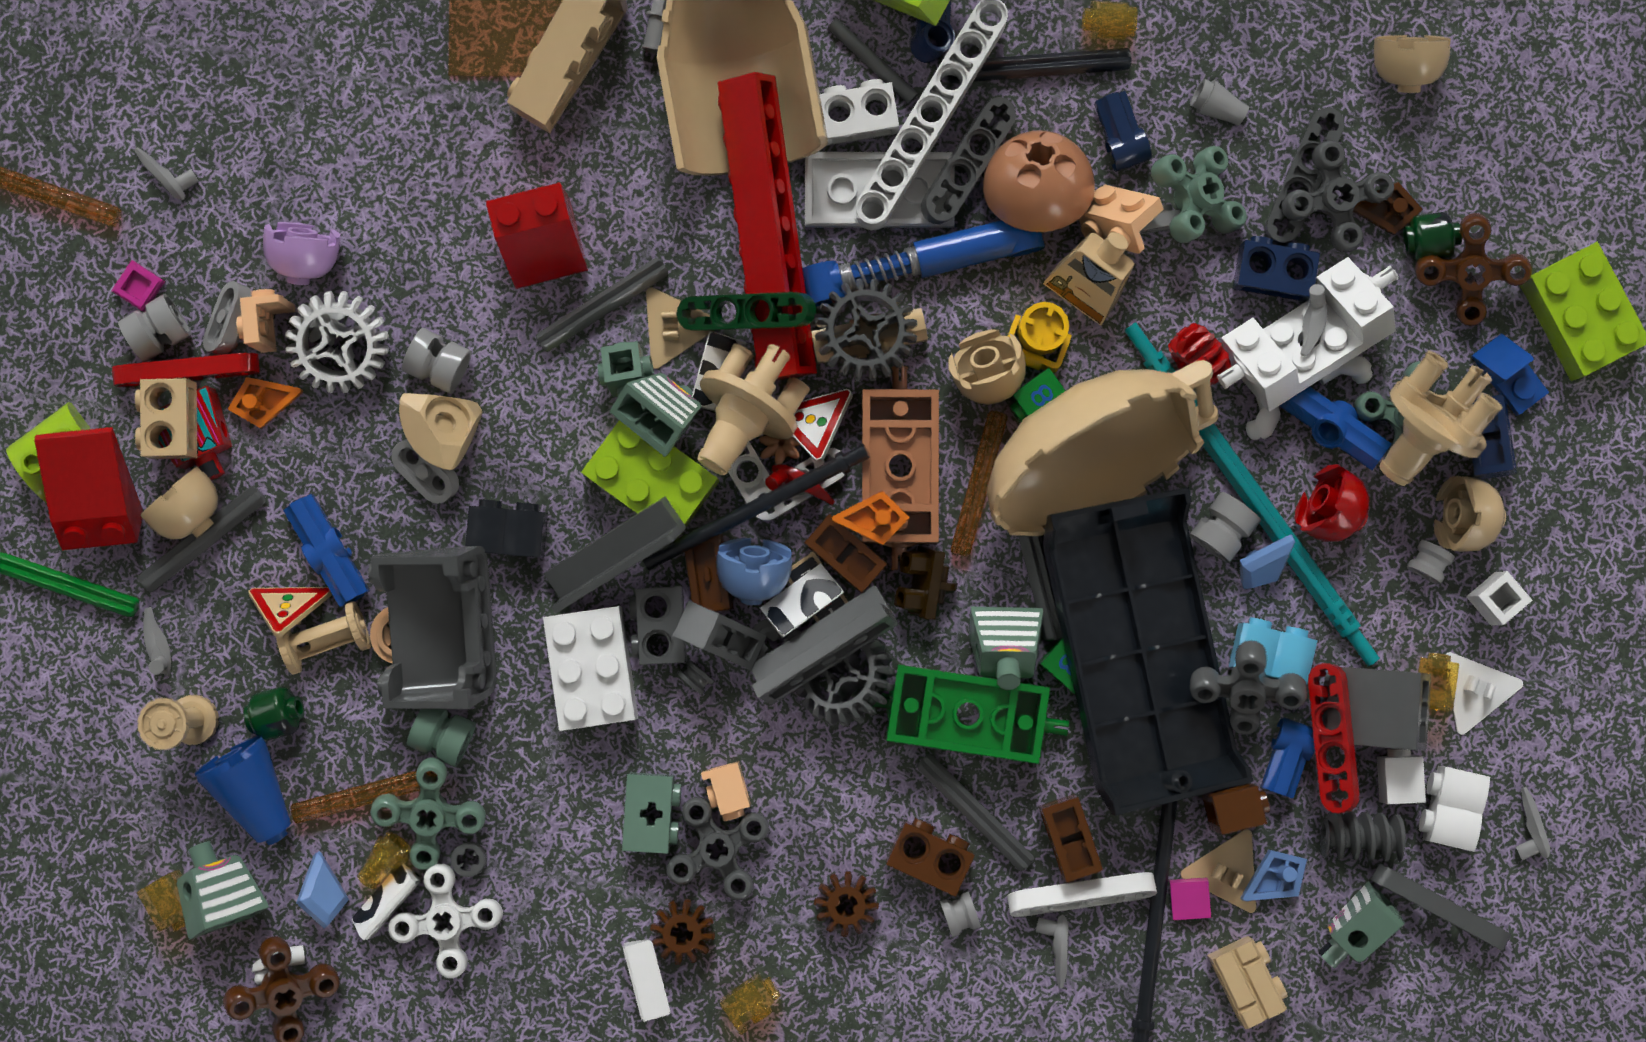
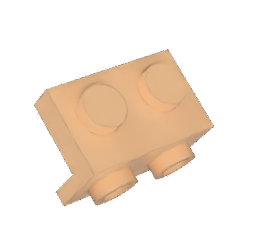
M1104 184L1095 190L1093 201L1086 213L1079 218V222L1085 238L1090 233H1096L1105 240L1109 233L1117 232L1128 241L1129 245L1126 251L1140 254L1145 249L1140 231L1164 209L1160 197Z
M254 290L251 292L252 297L240 298L241 316H238L236 320L238 336L240 339H244V344L261 353L277 351L273 314L296 312L295 304L285 299L284 296L275 294V290Z

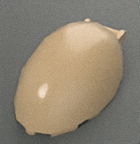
M1200 360L1174 373L1150 369L1117 370L1074 385L1024 418L995 459L986 490L993 521L998 526L1001 525L1010 535L1041 536L1045 533L1044 528L1048 515L1141 497L1147 493L1145 487L1159 479L1162 475L1166 480L1179 470L1177 463L1189 452L1196 454L1204 444L1199 431L1218 420V409L1213 404L1210 379L1213 376L1211 364ZM1195 399H1197V407H1195Z

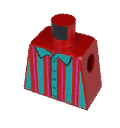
M206 385L197 390V458L170 460L177 468L184 470L196 465L212 481L225 474L217 454L231 448L232 443L216 389ZM171 403L161 407L160 409L164 410L168 408ZM169 428L164 429L159 434L158 442L162 448L167 447L172 441V432Z

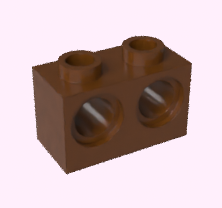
M829 514L804 544L856 590L863 593L887 563L848 529L832 520L833 516Z
M1247 783L1202 794L1209 827L1221 835L1267 824L1265 814L1270 813L1268 798L1264 790L1259 791L1257 785Z
M1072 794L1039 805L1038 808L1062 878L1068 883L1103 871L1079 797Z
M916 817L913 823L904 820L885 861L886 865L956 897L975 856L972 851L968 850L970 843L950 833L947 840L933 834L935 826ZM912 836L920 837L925 842L924 851L915 857L907 855L903 850L904 842ZM948 852L954 853L959 857L957 869L949 873L941 871L938 867L939 858Z

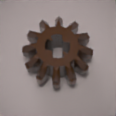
M848 870L844 874L845 883L840 884L838 876L833 873L830 875L831 883L834 886L833 889L823 883L819 885L818 889L828 898L818 897L814 899V905L827 907V909L817 914L818 921L831 917L832 919L827 925V931L829 932L834 931L838 923L842 924V937L848 936V925L853 924L857 934L863 933L859 920L862 919L868 924H873L875 921L874 917L866 912L865 909L877 910L879 908L878 902L872 900L865 901V899L876 893L875 887H868L861 891L866 882V877L861 875L858 877L855 885L851 884L852 873ZM848 894V899L853 896L857 900L853 903L852 912L845 913L844 908L842 911L837 909L836 906L840 904L841 895Z
M691 899L684 900L682 911H679L676 901L672 900L668 903L671 916L662 909H659L656 913L657 917L665 924H651V931L663 934L652 940L653 946L666 944L660 955L663 959H666L671 951L676 952L674 959L676 965L681 964L683 953L687 954L691 963H695L697 961V954L694 948L705 955L710 950L708 945L702 940H714L715 933L703 930V928L712 925L714 919L713 917L699 919L705 910V906L702 904L697 907L694 913L689 912ZM680 923H686L687 930L693 932V937L688 935L685 941L679 940V934L673 932V926L677 929Z

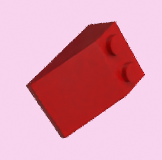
M113 427L35 435L34 442L50 522L61 549L72 550L137 543L143 519L140 516L143 508Z

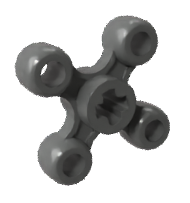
M1328 140L1320 143L1312 154V162L1322 174L1321 187L1316 192L1295 190L1287 194L1282 201V212L1285 217L1292 221H1301L1315 211H1321L1323 214L1328 215L1333 222L1330 242L1337 251L1347 253L1356 250L1363 241V231L1353 218V210L1356 204L1360 201L1381 203L1387 200L1393 193L1394 183L1392 178L1383 172H1375L1367 176L1362 182H1354L1352 179L1347 178L1342 169L1345 150L1340 143ZM1325 151L1331 154L1332 161L1326 159ZM1374 183L1380 186V193L1375 190ZM1335 190H1339L1341 192L1339 198L1342 199L1343 202L1337 204L1334 201V198L1337 195L1333 194L1332 192ZM1295 200L1300 202L1302 207L1301 211L1295 208ZM1344 232H1347L1350 236L1349 243L1344 240Z
M1253 640L1245 641L1238 646L1235 655L1236 666L1232 669L1230 676L1219 675L1216 670L1210 667H1201L1192 673L1190 679L1191 695L1198 702L1210 703L1218 697L1230 698L1232 706L1230 710L1231 727L1235 732L1243 735L1252 734L1258 729L1261 721L1260 710L1264 708L1265 701L1273 700L1277 701L1285 709H1297L1305 703L1307 697L1306 682L1298 674L1287 673L1279 679H1269L1266 677V649L1261 643Z
M703 797L690 798L682 808V816L684 821L698 832L700 837L699 846L692 853L678 854L669 860L666 869L668 878L677 885H684L691 882L700 869L713 867L722 874L724 890L729 898L740 901L746 899L754 889V881L752 876L738 865L736 854L743 844L757 843L766 838L769 832L768 819L759 812H751L746 814L735 828L730 830L721 829L713 821L712 808L709 801ZM692 806H701L704 810V816L702 818L693 817L691 815ZM751 821H757L761 825V831L757 834H752L748 831L747 824ZM717 839L725 841L723 847H728V853H722L719 858L711 856L713 850H708V844H714ZM678 863L686 864L688 874L684 876L677 874L675 865ZM734 879H742L746 884V888L742 891H737L732 887V881Z

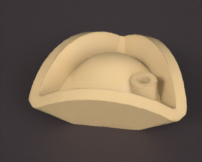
M413 393L402 394L399 402L401 425L409 444L416 453L434 466L446 470L455 469L466 454L481 419L482 409L478 403L460 398Z

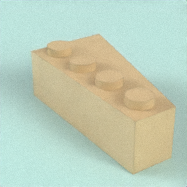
M563 0L540 43L531 52L521 77H517L509 87L507 103L511 110L550 134L628 10L626 0Z

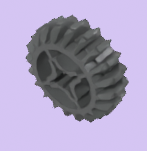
M857 279V291L851 292L849 285L843 283L841 285L842 292L845 295L843 298L834 291L829 293L830 300L835 304L834 307L824 303L821 304L820 310L829 317L816 318L815 325L826 328V331L816 333L815 340L820 342L828 341V344L823 345L819 352L822 356L831 352L834 353L828 361L830 368L835 367L840 361L844 363L840 370L841 376L845 377L851 367L856 369L854 373L855 381H861L862 370L869 371L870 381L874 382L876 381L875 369L881 368L883 375L887 378L891 376V371L887 364L891 362L898 369H901L904 365L897 356L899 353L906 357H911L913 351L904 345V342L915 343L917 341V335L906 332L907 329L917 327V320H905L904 317L913 312L912 305H906L899 308L898 305L902 303L905 295L900 292L891 299L889 297L893 287L891 284H886L881 293L877 291V279L871 280L870 290H863V280ZM873 301L883 305L890 312L876 316L870 315L865 312L859 302ZM849 307L854 323L850 329L844 332V335L835 339L834 327L837 318L845 308ZM858 314L867 326H877V330L872 332L874 346L865 334L855 335V330L860 331V318ZM897 322V340L893 347L884 354L878 337L881 332L888 329L889 325ZM862 345L867 348L874 359H856L845 353L842 348Z
M879 639L873 640L861 648L868 659L869 675L862 673L860 670L861 659L859 658V653L861 649L821 673L820 675L828 680L827 692L830 693L828 701L821 692L820 675L796 689L797 696L805 698L802 706L809 711L813 710L812 716L818 720L825 718V722L831 726L836 725L839 720L840 725L850 727L852 718L859 724L864 723L865 711L871 716L877 715V710L874 707L875 703L887 704V699L882 696L883 691L894 690L893 685L887 682L886 678L896 675L895 670L887 666L893 660V657L888 652H884L886 644ZM849 671V673L856 676V678L851 676L839 678L832 673L841 675V673L845 674ZM863 688V690L855 698L850 700V697L855 690Z

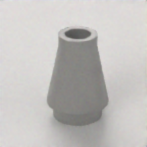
M1203 79L1196 88L1190 102V106L1196 108L1197 114L1231 122L1237 126L1243 122L1249 110L1248 105L1242 103L1215 79L1211 82Z

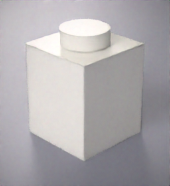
M1508 571L1494 572L1466 596L1490 625L1506 624L1533 601Z
M1393 748L1387 749L1388 756L1377 757L1379 802L1385 804L1426 803L1423 756L1411 755V750Z

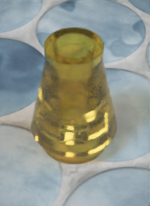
M387 832L384 836H379L363 868L357 874L359 881L366 887L375 889L380 882L408 861L407 855L411 850L409 844L393 832Z

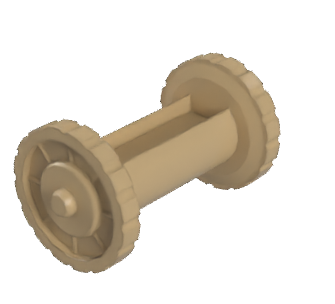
M356 602L346 603V616L295 634H292L289 630L283 636L276 637L282 660L291 674L294 675L302 671V659L354 641L360 650L370 649L371 640L367 625ZM305 642H308V643H309V645H306V646H303V647H299V646H298V645L303 644V643H305Z
M188 695L177 701L171 698L154 699V701L148 702L140 712L138 732L148 746L158 750L171 749L181 744V742L187 745H198L207 742L215 734L219 724V715L215 705L208 698L201 695Z

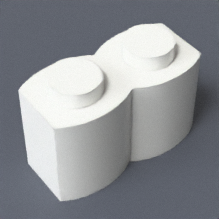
M1438 766L1437 773L1431 772L1427 782V794L1432 795L1428 810L1424 809L1419 820V831L1423 832V840L1475 852L1481 830L1482 814L1488 797L1490 777L1446 766Z

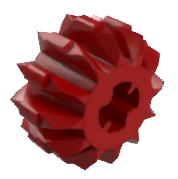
M1192 323L1176 333V336L1168 344L1171 359L1176 362L1178 369H1182L1200 360L1209 362L1213 370V376L1210 379L1211 385H1215L1218 382V374L1232 367L1228 352L1224 350L1222 343L1205 326Z

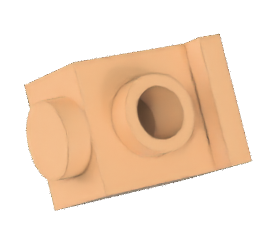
M739 761L702 771V779H711L712 785L706 786L711 808H719L723 821L745 816L744 809L750 807L751 802Z

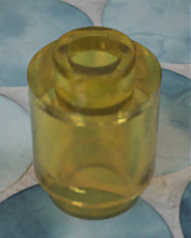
M1091 1L1090 8H1083L1082 31H1088L1089 39L1125 40L1126 37H1135L1138 17L1137 7L1128 6V2Z

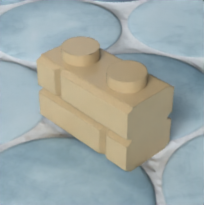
M1246 936L1207 955L1242 1027L1249 1029L1287 1010L1282 999L1288 997V994L1278 976L1271 977L1266 967V964L1270 963L1271 959L1261 941L1255 943L1251 937Z

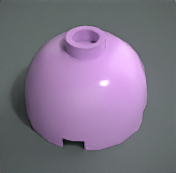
M292 222L277 223V230H272L270 224H267L264 227L263 235L264 256L268 265L274 271L287 276L288 283L308 285L310 284V279L324 276L330 272L336 263L340 245V233L330 229L329 236L320 235L317 231L312 230L314 225Z

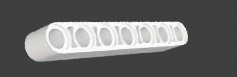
M981 0L976 5L865 186L856 203V219L863 228L878 230L888 222L1005 29L1008 18V10L1001 0ZM986 12H992L998 16L1000 22L994 26H987L981 22L980 16ZM966 44H974L979 48L980 54L975 58H968L961 53L960 48ZM952 75L960 80L961 86L955 90H948L942 86L940 81L943 77ZM927 107H934L940 111L942 117L936 122H928L923 119L921 112ZM907 139H915L921 143L922 150L917 154L910 155L902 149L901 145ZM897 171L901 174L903 181L895 187H890L882 180L885 172ZM870 202L878 203L883 208V214L876 219L867 218L862 212L863 207Z

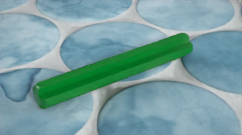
M0 553V574L126 617H134L137 612L139 599L7 553Z

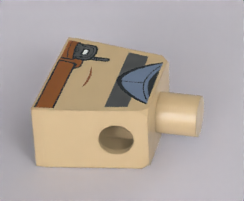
M1117 232L1109 233L1105 240L1096 233H1090L1057 264L1043 284L1096 323L1102 325L1117 304L1134 267L1133 260L1124 254L1129 245L1127 239Z

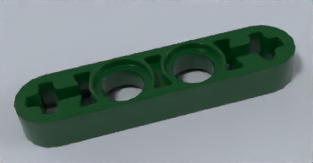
M799 292L690 296L680 302L677 308V319L683 328L693 331L794 328L810 324L815 317L816 306L812 297ZM762 300L767 302L770 309L768 318L763 322L759 321L755 314V308ZM727 302L733 303L736 308V316L730 323H727L722 317V308ZM802 305V313H797L796 315L782 314L781 306ZM696 309L710 310V317L691 318V311Z

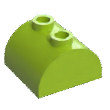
M71 402L66 403L6 448L8 458L17 473L44 502H46L34 442L35 435L91 429Z

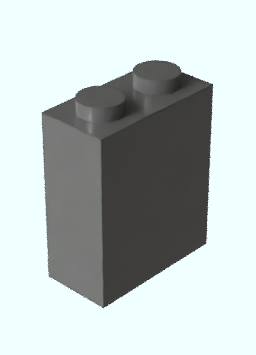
M1341 667L1346 674L1348 682L1354 745L1416 751L1427 750L1432 674ZM1327 674L1324 686H1327L1328 701L1339 702V697L1330 696L1329 690L1330 684L1336 683V678ZM1328 708L1323 713L1322 721L1325 727L1334 730L1340 725L1341 716L1335 708Z

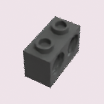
M683 587L635 589L636 597L629 598L630 619L637 620L638 635L631 636L632 657H639V665L687 662L686 641L673 636L684 612ZM655 596H661L667 603V610L660 618H653L647 612V603ZM655 634H663L669 641L668 651L662 656L654 655L649 649V641Z
M688 601L673 636L749 670H752L766 639V635L691 601Z

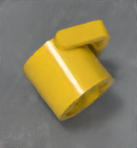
M1040 302L1032 305L1025 311L1022 318L1016 314L1009 331L1010 334L1014 335L1017 329L1019 342L1024 347L1023 352L1026 366L1038 371L1039 369L1046 370L1050 368L1053 373L1059 370L1072 335L1068 334L1070 325L1067 315L1062 308L1049 302ZM1061 346L1056 362L1041 356L1050 354Z

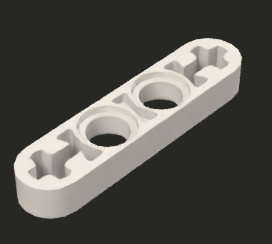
M1142 872L1024 889L1008 894L1007 899L1010 915L1013 917H1024L1146 899L1156 895L1157 889L1154 874Z

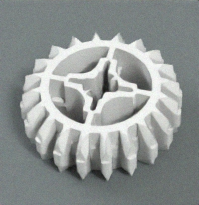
M327 291L324 294V304L317 295H314L310 298L312 309L305 304H301L297 308L303 318L299 316H292L289 323L298 330H287L285 337L296 341V343L288 345L285 350L286 353L298 354V357L293 359L290 364L293 368L303 364L305 369L299 375L302 380L306 379L310 374L315 376L312 382L313 388H318L324 380L327 381V392L332 393L335 390L336 383L339 382L341 391L347 393L350 390L351 380L354 386L360 389L364 386L362 375L372 381L376 377L372 367L381 369L384 366L385 362L377 355L387 354L389 347L379 344L378 341L387 339L389 334L387 331L376 332L375 328L382 325L384 319L377 317L371 320L369 315L373 313L375 307L369 305L362 311L359 308L363 300L362 297L357 296L352 304H348V292L342 291L338 297V302H335L332 291ZM329 313L346 315L355 320L359 325L349 328L343 327L338 324L335 318H331ZM318 318L321 324L319 329L322 334V341L310 349L308 345V331L313 320ZM333 334H336V339L339 336L345 338L352 335L342 345L341 350H338V346L335 349L332 346L323 349L333 338ZM365 335L367 340L366 356L363 362L357 366L353 360L355 355L352 350V343ZM323 357H331L340 367L344 366L346 371L329 369L317 360Z

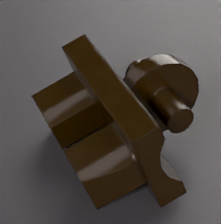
M918 546L917 551L902 553L900 562L901 572L913 574L911 588L898 587L895 593V606L908 610L907 613L918 617L935 620L937 603L944 604L946 590L957 591L958 586L957 582L948 580L950 567L944 565L945 552Z

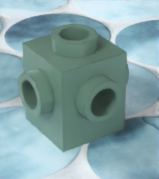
M638 341L620 342L611 346L600 347L602 363L598 364L601 386H607L613 397L620 395L626 383L654 375L651 356H645Z

